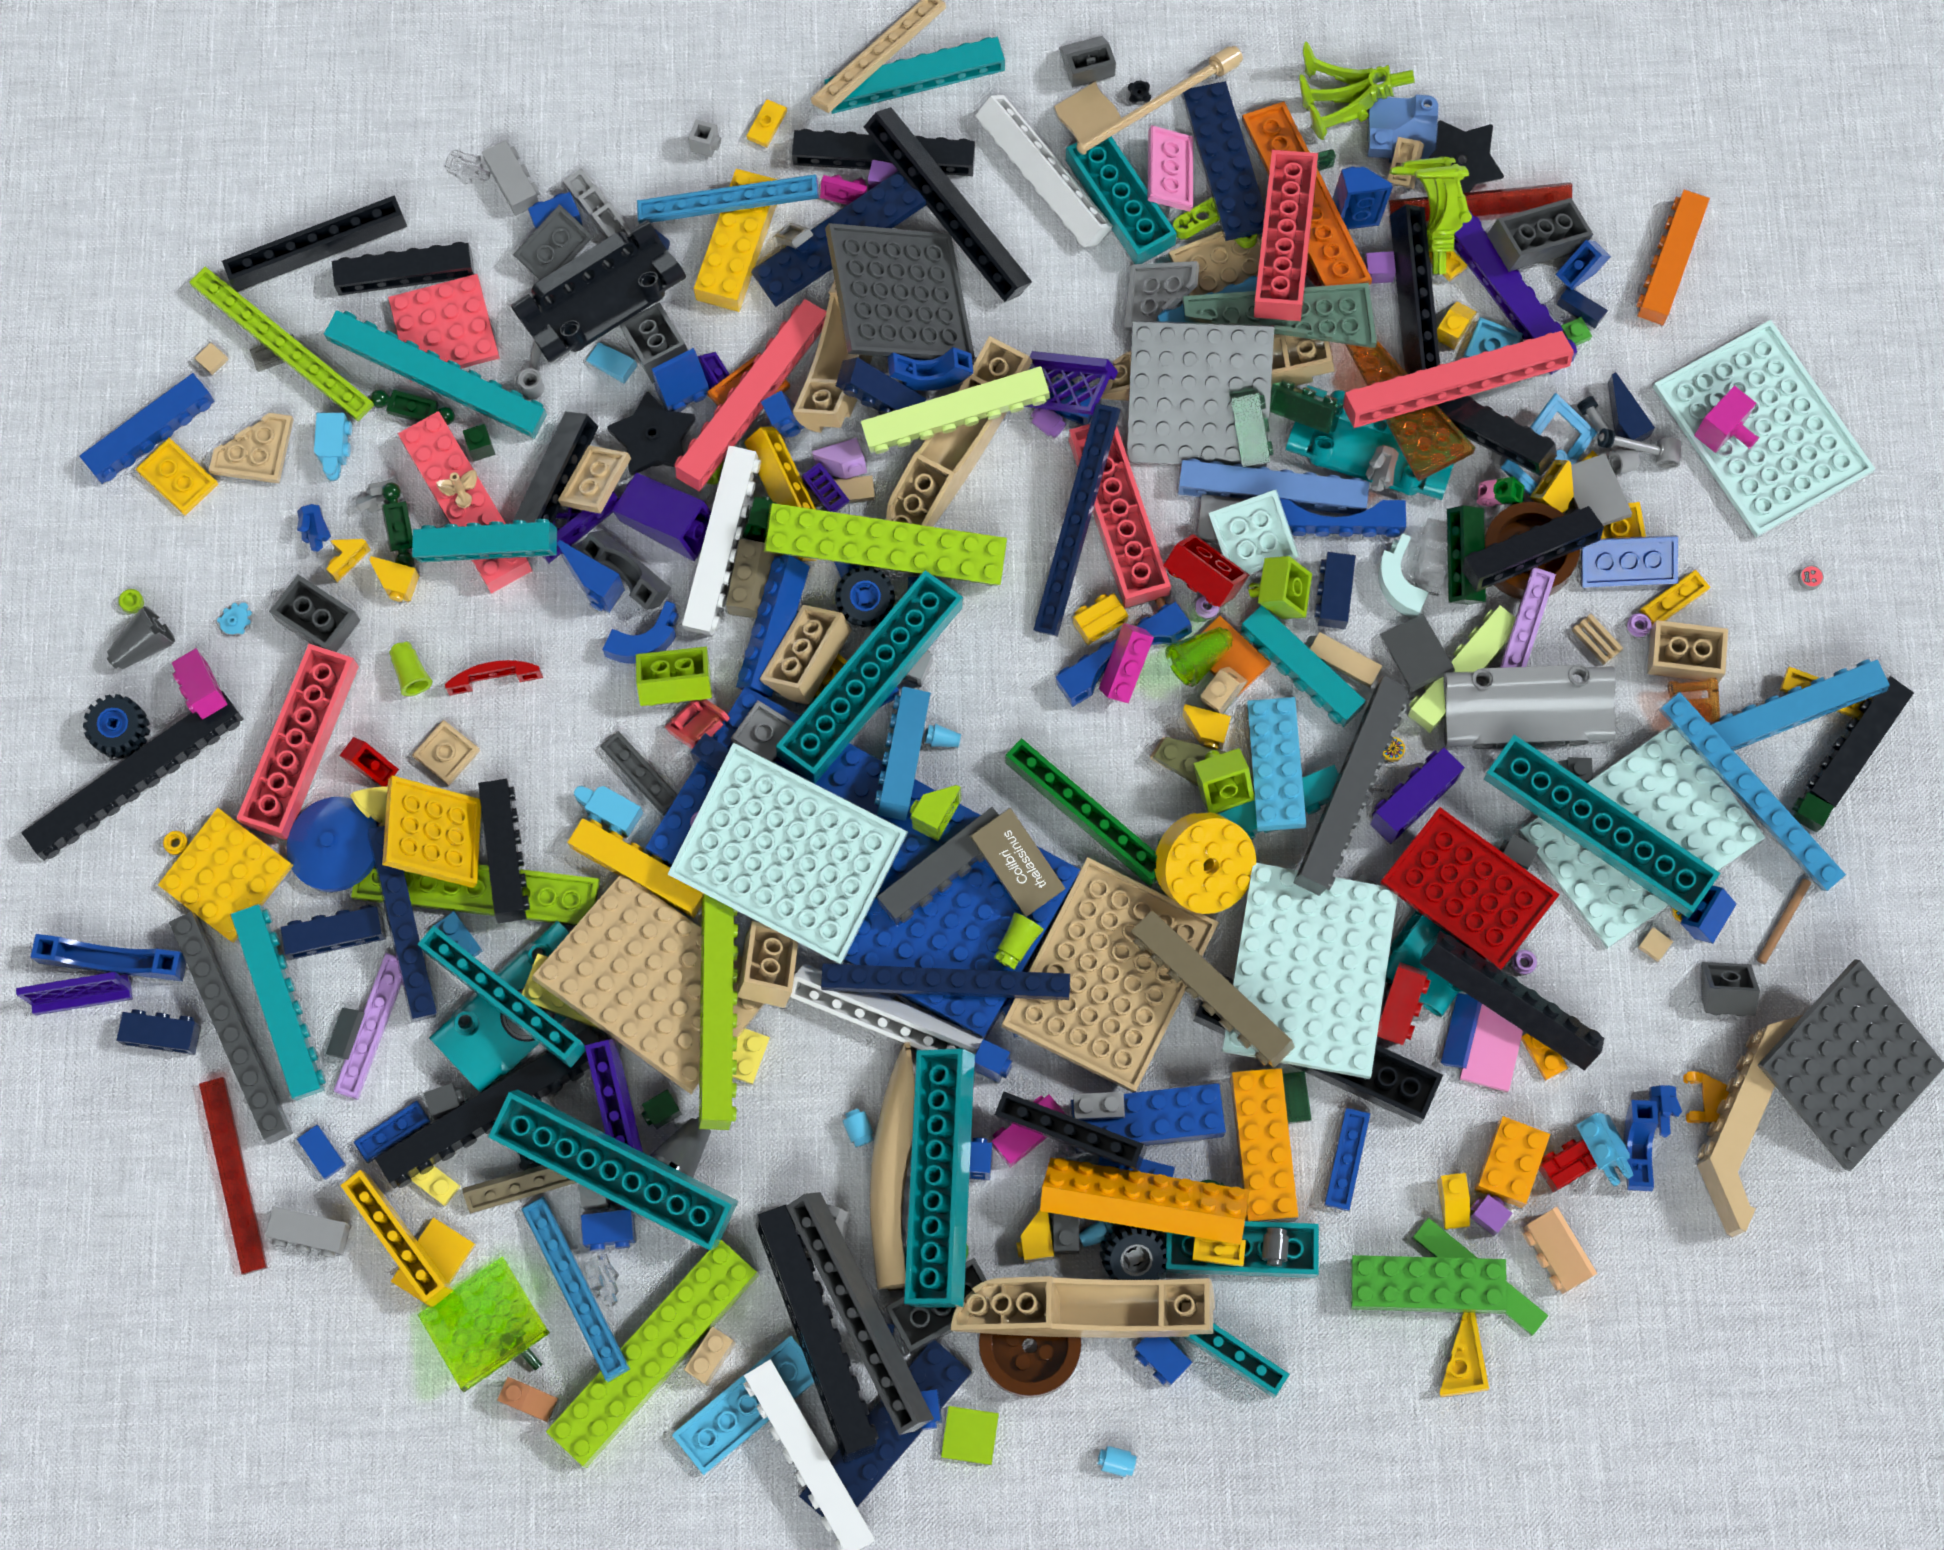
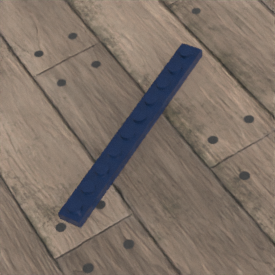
M1096 403L1033 630L1036 632L1058 637L1121 411L1117 407Z
M823 964L821 990L1069 1000L1070 974Z

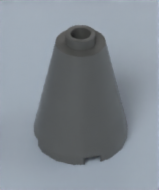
M144 606L138 610L108 649L107 660L114 668L125 669L172 646L175 638L167 625H162L157 620L160 617L150 608Z
M699 1117L696 1119L690 1118L650 1156L693 1178L711 1130L699 1129Z

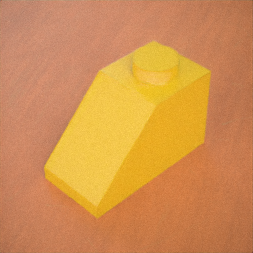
M1456 301L1448 310L1437 329L1438 342L1455 350L1477 312Z
M1554 460L1530 498L1534 502L1547 504L1564 513L1574 497L1571 462L1568 460Z
M370 556L369 561L389 598L397 602H402L403 600L410 602L420 577L417 570L413 567Z
M1185 704L1182 716L1199 744L1222 750L1231 716Z
M1466 1173L1440 1176L1437 1179L1444 1230L1470 1227V1196Z
M1039 1210L1021 1234V1242H1016L1018 1258L1023 1257L1024 1263L1054 1259L1048 1212Z

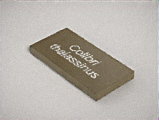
M1008 808L970 835L972 841L1025 917L1066 889L1011 808Z

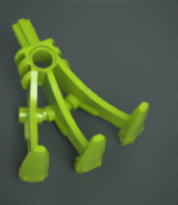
M1307 41L1303 45L1305 73L1309 78L1315 75L1317 70L1349 85L1335 89H1310L1305 76L1300 74L1299 84L1303 107L1310 111L1311 128L1321 140H1325L1326 128L1342 122L1347 123L1358 119L1360 122L1365 121L1369 117L1366 110L1370 109L1375 102H1378L1379 98L1387 99L1388 96L1394 97L1393 87L1415 83L1413 70L1391 74L1389 65L1385 67L1378 66L1376 69L1338 67L1315 58ZM1314 101H1334V103L1350 104L1335 113L1321 117L1314 106Z
M1443 156L1406 161L1402 163V166L1393 167L1389 170V173L1392 175H1415L1416 178L1420 179L1427 192L1430 206L1427 238L1429 251L1432 252V274H1446V252L1454 251L1455 232L1463 226V223H1468L1472 219L1460 180L1465 176H1469L1468 169L1458 164L1451 166L1452 163H1456L1455 159Z

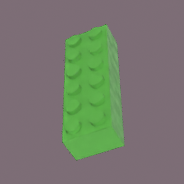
M1352 1255L1351 1310L1504 1314L1507 1311L1506 1259Z

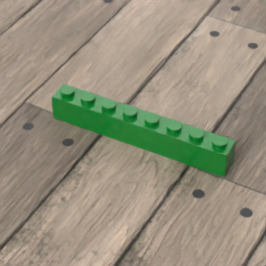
M1021 738L1005 755V763L1151 887L1157 880L1155 875L1156 852Z

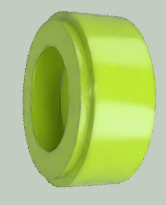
M127 589L119 596V605L126 613L135 614L144 606L143 596L135 589Z

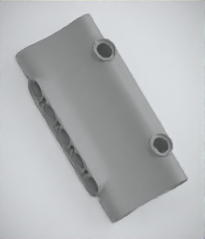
M1584 665L1481 668L1473 672L1444 673L1446 708L1445 746H1472L1473 749H1502L1514 734L1532 747L1579 746L1588 744L1589 741H1614L1616 735L1614 666L1585 667ZM1572 675L1581 676L1583 682H1576ZM1477 678H1482V679H1484V680L1486 681L1487 685H1486V686H1480V685H1478V683L1476 682V679H1477Z

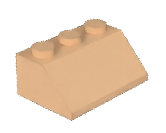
M1558 1207L1553 1208L1523 1227L1525 1231L1523 1233L1524 1239L1529 1246H1534L1538 1253L1536 1258L1541 1267L1547 1268L1551 1275L1549 1277L1550 1282L1556 1291L1560 1290L1564 1294L1597 1274Z

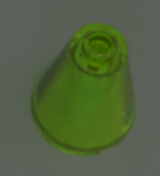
M1218 627L1170 644L1165 649L1166 659L1171 658L1173 665L1170 668L1183 684L1189 685L1191 683V687H1194L1232 647L1233 637L1227 629Z

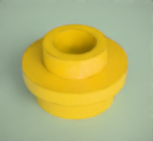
M180 831L169 832L163 840L164 849L172 855L183 853L188 846L186 835ZM175 840H180V844L177 847L172 846Z

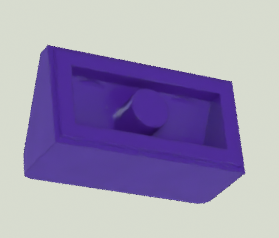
M716 352L698 356L709 390L730 375Z

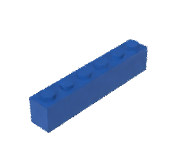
M192 373L82 453L80 458L101 484L111 481L118 472L133 465L137 458L152 451L155 445L162 440L170 438L174 431L181 426L189 424L193 417L200 412L208 410L215 401L209 391Z
M775 556L771 563L770 574L764 587V594L758 607L755 624L751 630V637L745 651L742 668L738 674L736 687L740 690L747 687L764 697H772L774 690L762 683L760 677L795 619L810 569L809 565L793 556Z

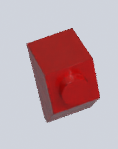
M355 737L351 739L339 755L354 769L381 787H387L388 779L392 775L395 776L399 771L396 766L368 743Z

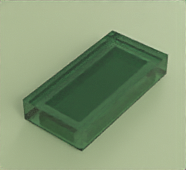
M1305 1071L1284 1073L1283 1083L1288 1124L1311 1122Z

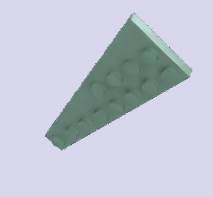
M1369 283L1305 287L1301 321L1254 318L1256 291L1183 296L1184 318L1188 322L1274 325V334L1370 348H1374L1377 345Z

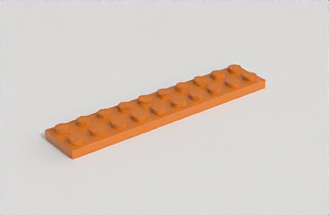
M1285 101L1242 115L1244 126L1268 175L1270 172L1272 150L1309 152ZM1317 168L1308 258L1322 286L1369 283L1370 285L1372 278Z

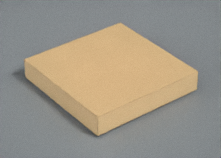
M443 720L412 756L445 784L450 786L481 750Z

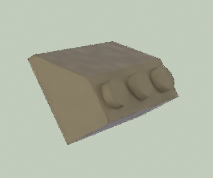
M739 539L726 602L728 614L756 619L758 607L764 594V587L770 574L771 563L775 556H782L783 554L763 552L765 544L763 542Z

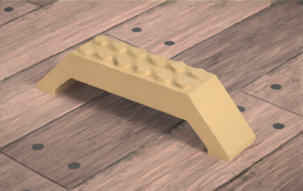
M1803 1015L1769 1024L1749 1036L1745 1044L1748 1050L1745 1056L1742 1055L1736 1065L1738 1073L1735 1078H1731L1727 1085L1728 1097L1726 1100L1723 1099L1717 1108L1716 1113L1720 1114L1717 1122L1713 1121L1709 1126L1707 1135L1710 1137L1706 1144H1702L1697 1154V1157L1700 1158L1697 1167L1725 1232L1731 1237L1747 1231L1756 1208L1749 1204L1738 1171L1775 1088L1758 1064Z

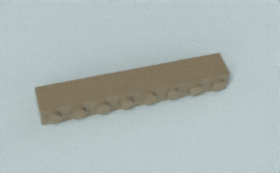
M1151 911L1131 930L1135 937L1133 940L1135 945L1142 951L1147 949L1152 954L1150 958L1159 967L1164 965L1169 970L1167 974L1176 983L1181 981L1186 986L1184 990L1194 1000L1198 997L1203 1002L1202 1007L1211 1016L1216 1014L1221 1019L1219 1023L1228 1032L1233 1030L1238 1034L1237 1040L1246 1049L1249 1047L1253 1048L1257 1052L1255 1057L1263 1065L1269 1063L1275 1068L1295 1048L1292 1039L1155 912Z

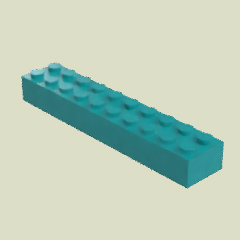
M925 570L776 745V756L815 784L962 610L963 597Z
M1515 734L1484 777L1486 782L1687 918L1692 915L1721 874Z
M965 1049L917 1050L904 1304L914 1307H964L975 1054Z
M520 1090L508 1093L488 1138L710 1251L718 1247L739 1202Z

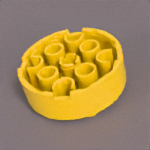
M1211 812L1192 813L1174 822L1161 837L1155 853L1157 855L1155 875L1164 893L1184 908L1201 914L1221 912L1237 903L1248 890L1252 867L1256 865L1254 845L1248 834L1234 822Z

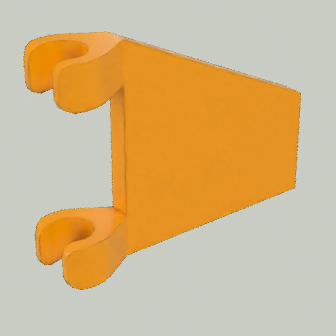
M1687 1072L1683 1075L1684 1083H1702L1703 1111H1690L1686 1114V1121L1688 1123L1717 1122L1720 1115L1716 1113L1717 1108L1723 1099H1727L1729 1094L1726 1091L1727 1085L1702 1072Z

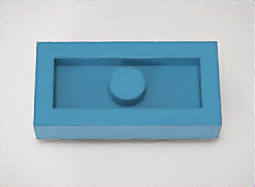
M452 912L434 925L472 956L476 957L483 952L455 912Z

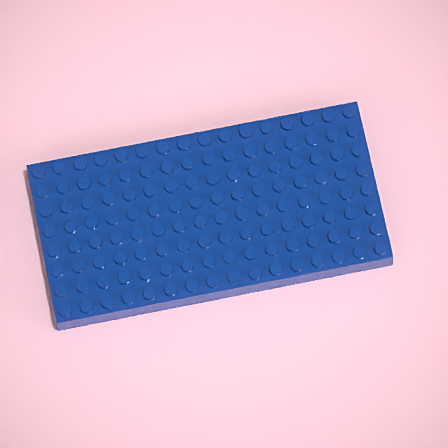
M744 687L728 713L730 719L727 722L723 721V726L716 732L713 739L730 750L733 744L731 737L757 700L793 723H796L800 716L757 692ZM849 743L815 784L877 815L878 805L874 804L877 790H882V786L878 785L880 772L885 771L886 766H882L881 760ZM777 757L774 762L775 764L808 780ZM697 763L645 847L649 856L652 854L658 856L669 867L672 866L691 828L690 821L692 816L700 810L716 778V775ZM914 779L910 806L905 821L877 815L908 831L843 964L1025 972L1060 912L1080 873V869L1038 847L1066 889L1026 917L1042 927L1044 931L1031 945L1022 961L1018 962L1015 970L1001 964L994 959V956L1005 936L1014 912L1023 914L986 860L981 863L979 861L975 862L968 874L962 878L960 876L956 877L951 881L953 884L943 893L937 892L932 896L934 899L924 908L918 907L913 911L914 915L905 923L900 921L896 925L878 903L877 896L981 816L959 804L939 841L912 828V820L910 819L912 813H910V809L916 799L920 801L923 794L936 790ZM896 993L937 1017L984 1038V1040H986L999 1018L1005 1002L1009 1000V998Z

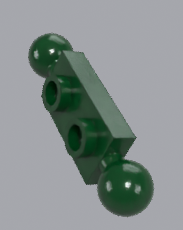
M375 390L370 396L374 407L383 408L387 405V414L416 422L438 411L447 425H450L455 418L453 410L448 407H442L438 410L439 404L437 401L393 390L391 397H389L385 391Z
M389 482L382 488V495L388 500L389 504L381 505L390 552L398 551L395 563L413 567L414 558L407 550L413 546V534L406 501L398 502L401 489L396 483Z

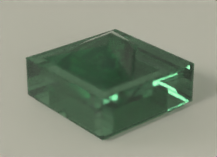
M1334 149L1318 153V171L1334 167L1336 158Z

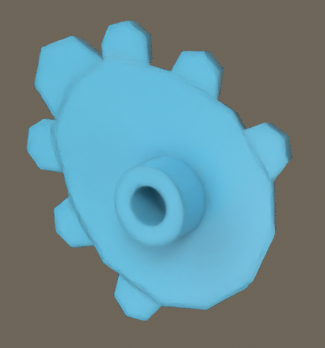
M233 603L231 609L225 608L223 610L224 614L217 619V622L220 623L221 629L227 634H244L245 626L251 623L248 616H251L252 612L247 610L248 605L246 603H240L239 605Z

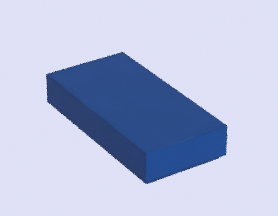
M319 1125L314 1126L297 1139L325 1180L346 1166Z

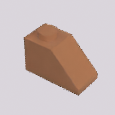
M507 1377L497 1401L548 1422L558 1398Z

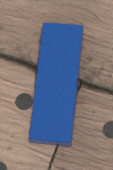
M1457 994L1441 1059V1064L1444 1066L1467 1068L1482 1006L1480 1002L1468 994Z
M415 1101L354 1141V1144L366 1163H370L431 1123L420 1103Z

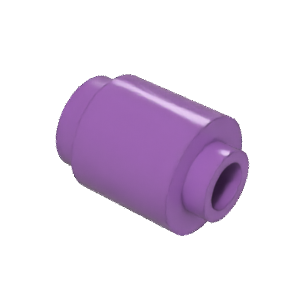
M1036 408L1031 414L1033 418L1031 423L1048 437L1056 438L1066 426L1063 418L1054 410Z

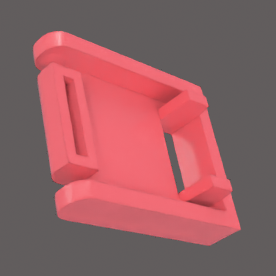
M707 699L692 700L671 719L665 728L673 737L693 749L704 733L712 737L723 726L722 721L727 722L730 717L725 711ZM690 719H692V720L683 728V726H684Z

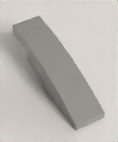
M582 168L563 180L565 187L606 239L617 232H624L627 236L630 235V228L611 202H608L598 187L593 185Z

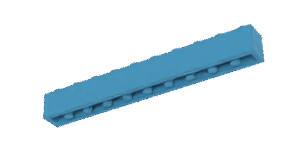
M1681 692L1676 693L1658 709L1822 891H1828L1846 875Z

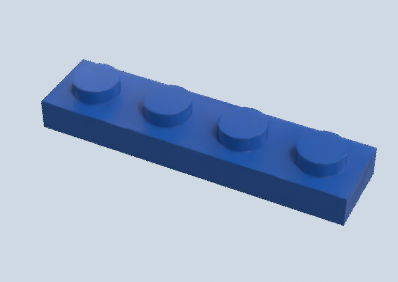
M1349 1108L1345 1109L1324 1206L1350 1211L1370 1113Z

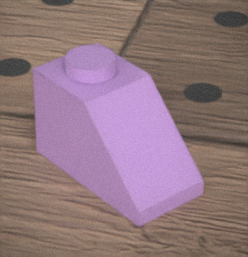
M857 438L812 451L815 465L820 462L830 475L848 479L867 473L864 456Z

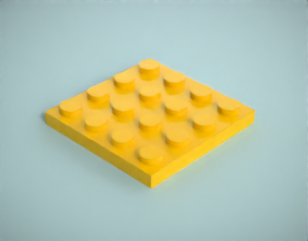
M392 775L388 779L382 865L474 888L477 885L481 822L480 799Z
M217 807L159 882L158 886L234 943L238 935L231 914L257 904L263 906L291 870L293 864Z

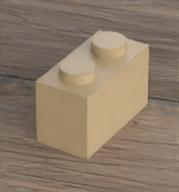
M712 1326L684 1368V1371L708 1386L736 1343Z

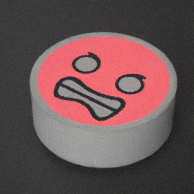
M1814 565L1804 567L1798 576L1799 584L1806 590L1817 589L1824 580L1822 570Z

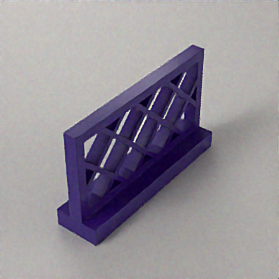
M1032 351L1029 356L1032 359L1030 369L1042 367L1045 380L1050 385L1048 387L1049 394L1053 392L1055 397L1042 405L1033 406V404L1024 407L1093 415L1096 403H1099L1109 379L1115 380L1118 371L1108 359ZM1063 374V378L1055 383L1052 382L1051 379L1053 377ZM1082 376L1083 379L1073 386L1071 385L1070 381L1072 379ZM1096 378H1101L1097 385L1092 388L1090 387V382ZM1067 383L1069 388L1058 394L1056 389ZM1086 385L1088 390L1077 397L1075 392ZM1072 394L1074 399L1066 404H1062L1061 400ZM1091 396L1092 399L1089 406H1081L1080 403Z
M612 492L601 514L585 510L581 513H573V508L570 507L568 513H558L555 519H567V522L562 528H557V542L561 540L572 546L611 515L615 502L618 500L616 494ZM558 545L557 555L542 556L548 564L561 554Z
M116 972L16 988V995L32 1005V1014L35 1016L133 1000L131 976L128 974L119 975Z

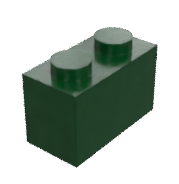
M764 496L754 497L745 521L743 538L765 543L770 504H777L776 502H772V499Z

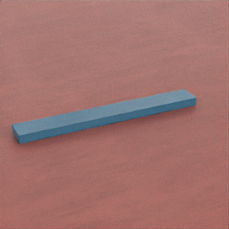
M814 174L637 200L638 222L641 224L648 220L650 223L818 199V178Z
M541 1197L523 1207L521 1210L605 1380L609 1382L630 1370V1367L546 1199Z

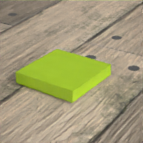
M948 1406L941 1458L992 1466L999 1413Z

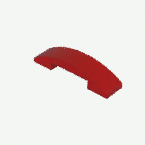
M516 660L492 661L462 671L445 683V689L449 696L473 692L472 682L516 674L519 682H526L543 678V673L539 666L528 662Z

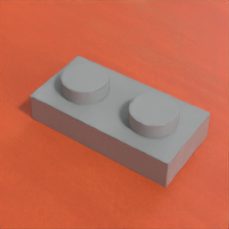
M1123 1092L1073 1094L1074 1118L1076 1119L1125 1118Z

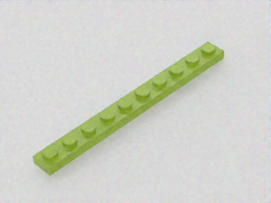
M206 266L189 282L195 290L356 421L359 422L373 408L374 404L370 399Z

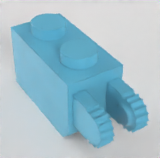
M316 413L314 453L323 464V472L330 481H336L340 478L341 465H346L347 457H350L351 454L348 435L352 434V423L348 421L345 413Z
M579 786L574 791L577 802L585 807L588 819H593L600 824L602 822L609 826V831H614L620 835L623 834L629 837L643 815L642 808L605 786L597 787L595 792L585 788V786Z
M1595 1113L1576 1125L1598 1168L1604 1170L1613 1186L1620 1184V1179L1614 1167L1618 1166L1627 1179L1634 1175L1627 1161L1630 1158V1154L1609 1115Z

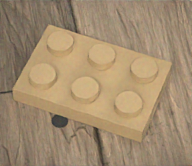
M589 445L558 499L561 506L601 514L631 460L630 455L627 452Z

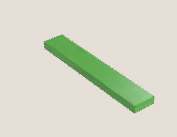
M1427 1218L1412 1237L1435 1257L1477 1258L1430 1218ZM1507 1282V1311L1504 1314L1533 1336L1549 1315Z

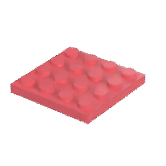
M477 274L388 297L399 340L405 343L407 340L412 341L424 352L430 350L440 356L439 359L445 362L448 360L456 362L461 366L460 369L500 359Z

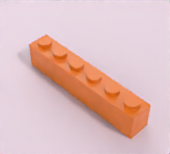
M1685 189L1680 197H1675L1671 207L1672 210H1675L1673 217H1668L1664 227L1668 232L1666 236H1661L1657 248L1661 249L1660 254H1655L1650 266L1654 271L1652 275H1647L1643 285L1644 288H1647L1645 295H1640L1636 307L1640 308L1637 317L1664 325L1710 198Z

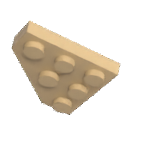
M275 413L266 414L261 418L260 422L252 427L248 426L236 434L234 439L225 445H219L213 450L209 472L213 475L280 483L294 421L293 417Z

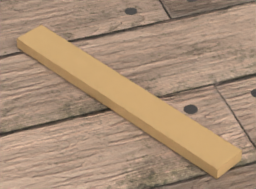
M942 0L919 1L812 96L811 103L827 113L832 111L946 9L945 2Z

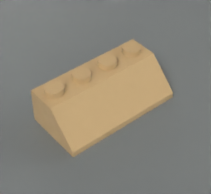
M803 605L760 677V681L789 701L809 705L852 631L843 613Z

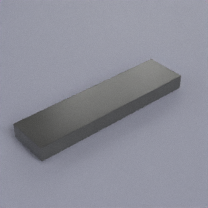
M617 731L600 746L601 749L654 807L665 816L676 799L677 794L627 739Z

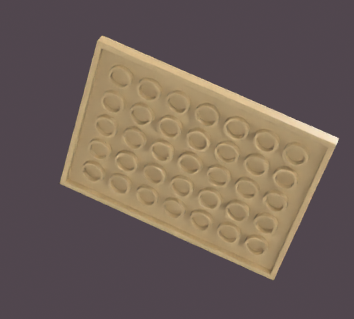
M1087 857L1029 972L1070 974L1069 1000L1015 998L1001 1027L1135 1093L1183 997L1186 986L1181 981L1176 983L1167 974L1169 970L1164 965L1161 967L1156 965L1150 958L1152 954L1147 949L1142 951L1133 942L1135 937L1131 930L1153 911L1194 950L1203 956L1219 922L1201 913L1192 912L1171 898Z
M620 874L533 974L532 980L692 1095L699 1086L701 927L645 887ZM740 955L737 956V961L733 960V968L738 970L737 983H733V991L737 992L742 962ZM737 997V1005L733 1006V1013L737 1014L736 1029L733 1028V1036L737 1038L740 1036L765 1003Z

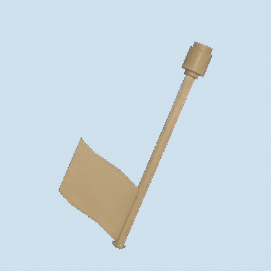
M1236 46L1224 48L1209 58V66L1121 118L1114 104L1099 90L1096 81L1055 105V112L1059 120L1071 131L1077 140L1076 147L1078 152L1084 155L1089 149L1209 76L1215 74L1222 77L1237 68L1240 62H1242L1243 56Z

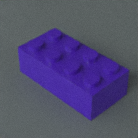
M1442 748L1439 752L1434 750L1426 758V763L1422 768L1418 766L1409 774V779L1405 782V785L1402 782L1399 783L1392 790V795L1388 798L1389 800L1387 801L1384 798L1374 808L1375 811L1372 813L1373 819L1370 825L1390 845L1459 780L1465 767L1445 748Z

